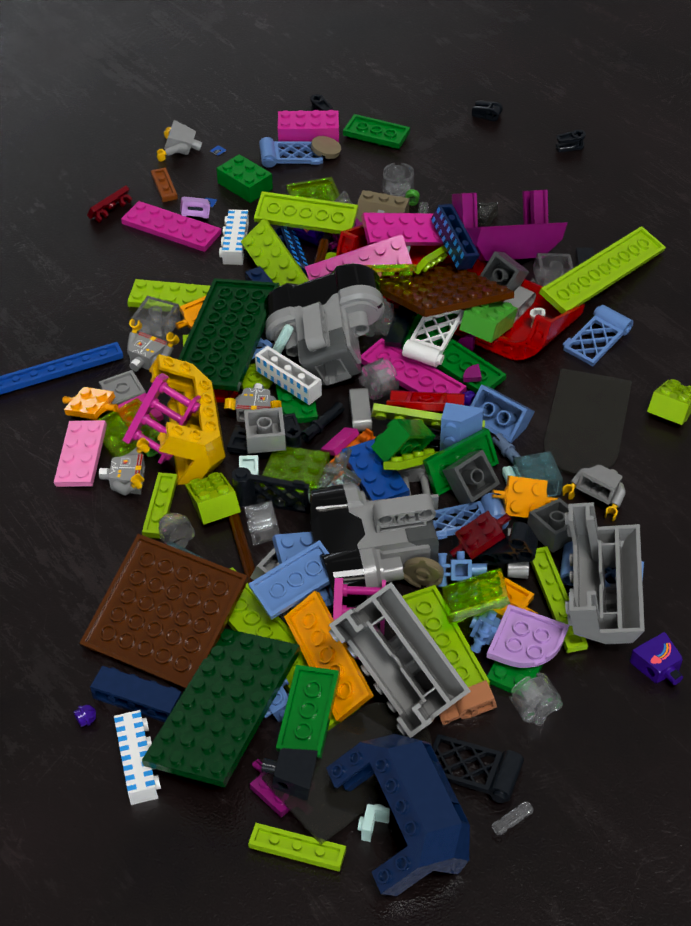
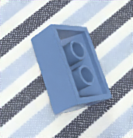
M482 384L470 405L471 407L484 408L483 420H485V428L495 435L501 433L510 443L527 428L535 413L532 409Z
M446 402L441 419L439 452L482 430L484 408Z

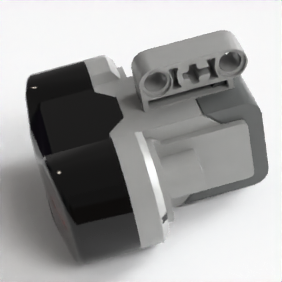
M355 263L339 265L332 273L300 284L285 283L272 290L263 304L264 311L266 310L265 330L267 340L274 345L283 327L286 324L292 326L294 330L284 347L286 354L290 357L299 356L301 366L320 378L321 384L326 386L350 379L352 376L361 373L362 361L358 337L367 334L370 330L369 326L377 322L385 310L379 275L372 268Z
M355 483L315 488L310 491L312 543L314 544L320 540L329 552V554H321L319 558L329 580V584L325 588L329 595L332 610L334 605L335 578H343V584H348V586L382 587V580L390 582L404 579L403 567L408 559L425 557L438 562L439 541L432 520L436 516V512L429 494L366 501L364 491H360L359 486ZM347 595V597H343V605L356 608L371 596Z

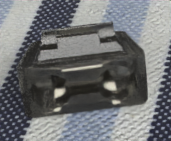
M497 202L477 203L478 227H488L498 216Z

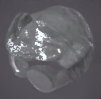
M169 513L164 515L159 521L160 538L169 546L183 549L187 546L188 541L195 536V530L185 515Z

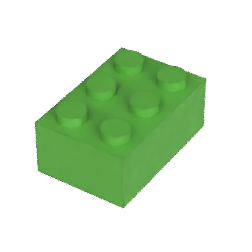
M502 301L467 308L464 310L459 330L492 343L513 327L518 308L509 302Z

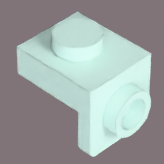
M258 455L239 456V467H245L250 470L251 474L259 475Z
M367 804L365 816H360L358 830L361 831V840L371 842L375 821L389 823L390 808H386L381 804Z

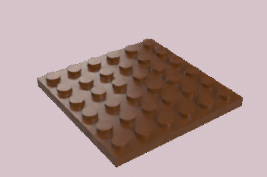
M448 264L446 267L436 266L426 273L421 272L418 275L414 272H406L404 275H391L390 278H376L375 281L368 282V286L376 288L382 296L423 317L514 298V291L508 289L507 286L499 285L496 281H490L486 277L477 275L475 272L467 271V269L457 270L455 264Z
M137 534L79 644L106 657L186 689L202 661L208 657L211 649L217 644L249 578L247 575Z

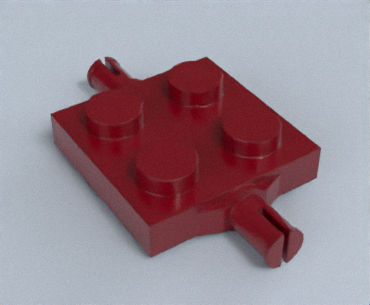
M486 511L455 532L459 539V545L449 552L455 558L457 551H465L471 559H474L506 537L502 531V526L512 519L508 513L496 519L492 517L489 511Z

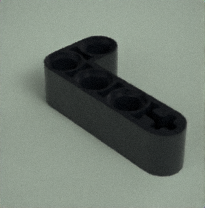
M515 522L512 524L510 536H506L474 559H471L465 553V559H471L472 563H487V565L530 562L535 559L538 538L528 524Z

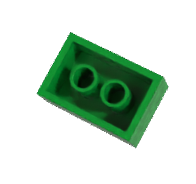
M240 154L216 168L218 184L249 203L258 199L262 191L269 192L273 189L272 173Z
M393 419L387 424V429L375 438L371 448L386 462L390 461L391 457L402 456V454L414 451H423L436 436L422 420Z

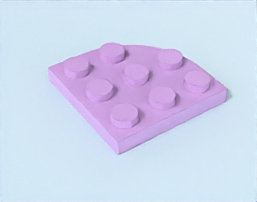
M508 604L487 651L486 658L518 668L540 666L553 659L560 651L569 625Z

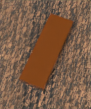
M167 169L151 170V176L162 202L178 199Z

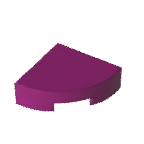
M467 334L460 337L458 343L473 351L476 336Z
M479 364L468 367L463 374V382H478L482 378Z

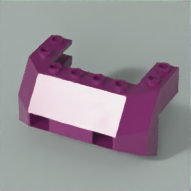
M548 190L523 191V225L478 227L477 193L452 194V204L479 253L478 259L480 261H489L495 251L505 252L512 259L541 258L563 239L568 222L548 223Z

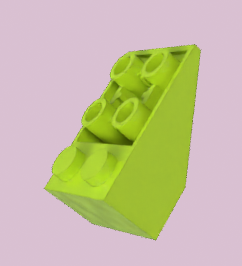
M675 379L667 380L654 391L647 412L683 425L691 414V386L681 385V382Z
M214 472L206 478H196L185 484L203 525L241 512L235 490L222 472Z

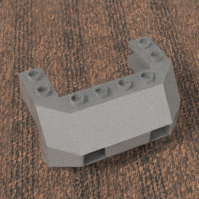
M594 502L568 504V512L565 513V524L567 525L568 537H572L573 553L569 555L570 566H573V571H570V583H573L574 588H570L569 601H565L568 625L573 627L575 635L603 644L633 643L645 631L640 524L598 527ZM607 567L616 568V583H611L610 587H605V568Z
M392 582L356 608L349 609L329 624L331 628L329 633L336 642H347L350 645L347 648L354 658L358 657L363 663L360 666L367 676L371 675L375 680L374 687L380 695L384 693L389 701L386 703L393 713L398 712L399 717L396 719L398 721L396 726L403 736L413 737L432 723L435 717L471 692ZM384 619H386L396 633L390 640L386 639L377 626ZM421 670H423L433 684V687L426 692L414 678Z

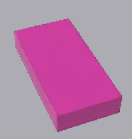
M344 427L321 448L324 455H338L342 449L347 447L359 435L358 429Z

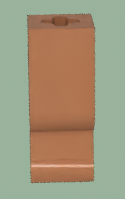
M487 680L468 687L471 692L439 714L442 725H447L459 718H472L497 708Z

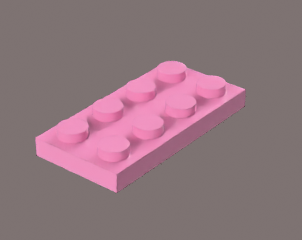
M105 420L69 421L54 479L56 487L93 486L107 428Z

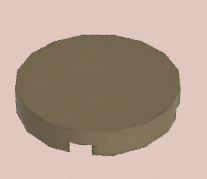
M317 136L311 142V150L317 156L321 157L323 155L326 159H334L339 156L341 145L333 138Z
M414 557L404 563V579L409 584L420 588L423 585L427 588L432 585L438 586L442 583L444 570L438 562L425 557Z

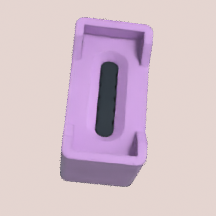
M181 198L180 212L182 216L209 218L210 204L208 199Z

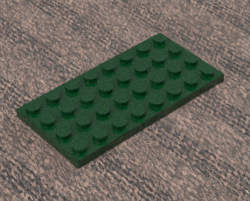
M214 278L178 360L187 361L195 365L212 382L213 389L239 392L265 328L266 320L280 291V284Z
M224 628L217 644L211 649L208 657L202 661L143 757V765L225 788L301 652L300 645Z

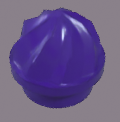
M473 391L462 392V394H465L464 405L470 406L476 394Z
M88 704L80 705L77 710L73 711L81 727L85 725L90 726L96 719L95 708Z

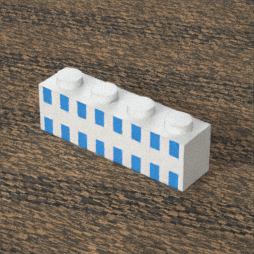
M229 210L228 216H225V226H223L224 237H221V247L219 249V256L222 257L223 264L243 265L245 247L241 240L248 233V210Z
M266 346L255 355L257 372L303 402L310 405L322 396L320 378L271 347Z
M140 710L115 715L114 721L130 804L134 805L158 799L157 790L161 789L158 775H153V770L155 769L146 767L142 763L143 757L152 744L151 737H146L145 731H149L147 718H142Z

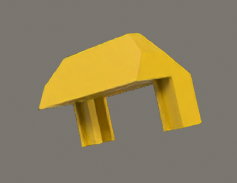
M158 354L149 369V372L152 373L151 383L154 382L156 376L164 373L169 376L166 382L168 386L176 389L177 392L191 401L197 395L201 396L199 401L201 405L195 414L192 413L186 426L179 425L178 422L169 417V422L166 423L167 434L160 432L157 437L160 440L159 452L174 455L176 474L178 476L177 484H188L193 479L207 477L226 457L217 401L212 382L195 365L187 361ZM172 397L167 403L168 408L181 416L184 415L188 408Z

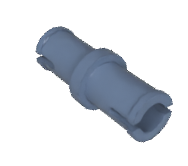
M501 433L496 434L498 439L493 437L492 441L501 450L502 456L507 457L514 467H519L520 464L516 459L522 464L524 458L519 455L515 450V446L509 443Z

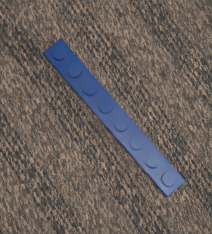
M114 342L0 376V395L124 358L123 352L118 342Z

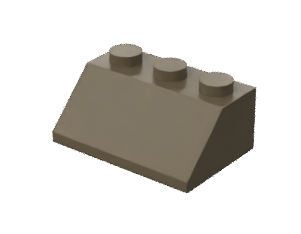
M363 190L358 200L359 210L356 218L362 222L361 216L363 213H377L378 209L385 211L384 213H409L410 198Z

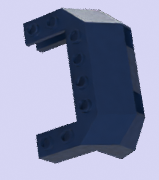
M392 734L362 741L326 767L334 787L339 788L343 785L347 791H352L375 774L408 845L372 871L381 894L398 896L432 871L459 874L469 862L470 824L430 743Z

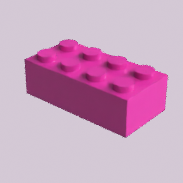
M338 110L278 111V141H312L317 136H327L339 142Z

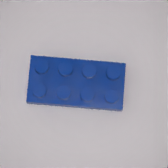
M375 439L342 449L344 460L369 501L410 495L409 488L397 470H384V461L371 448Z

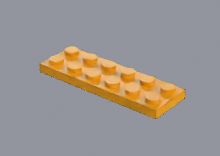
M313 591L287 613L284 618L297 644L300 645L301 652L309 667L338 670L340 672L332 713L336 721L342 722L374 695L354 657L348 651L346 642H336L329 633L331 630L329 624L334 619L320 593Z

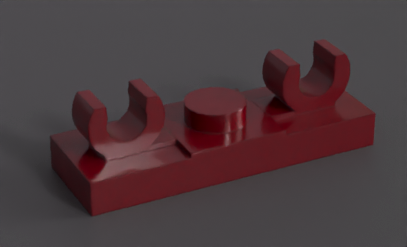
M125 185L92 206L87 214L90 220L95 217L100 223L102 221L100 215L107 218L109 214L106 210H112L117 205V202L122 207L126 205L124 200L131 203L132 198L128 195L130 190L128 186Z

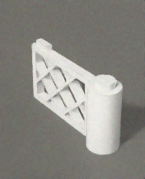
M464 310L422 317L411 338L405 342L402 355L433 367L441 365L444 360L443 352L458 325L461 324ZM452 313L458 315L457 318L451 320L448 318V315ZM445 316L446 321L438 324L436 319ZM433 320L435 325L426 328L425 322ZM449 325L450 331L442 333L440 328ZM437 329L439 335L430 337L428 332ZM424 333L427 336V338L423 340L416 339L418 335ZM442 339L443 343L440 347L434 345L432 341Z

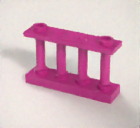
M164 373L156 376L122 439L127 444H130L134 440L137 441L145 438L149 442L148 446L161 454L158 461L159 464L166 460L169 461L173 455L159 452L160 444L142 434L141 428L146 424L158 432L167 434L166 427L153 420L151 415H149L151 409H157L178 422L179 425L186 426L192 413L195 414L201 405L199 403L201 396L197 395L191 401L169 387L168 383H166L169 376ZM164 392L188 407L184 415L181 416L160 403L159 399H157L160 393Z
M335 578L333 619L336 620L352 608L343 605V597H347V595L372 596L386 586V580H382V587L348 586V584H344L343 578ZM385 619L380 622V631L383 635Z

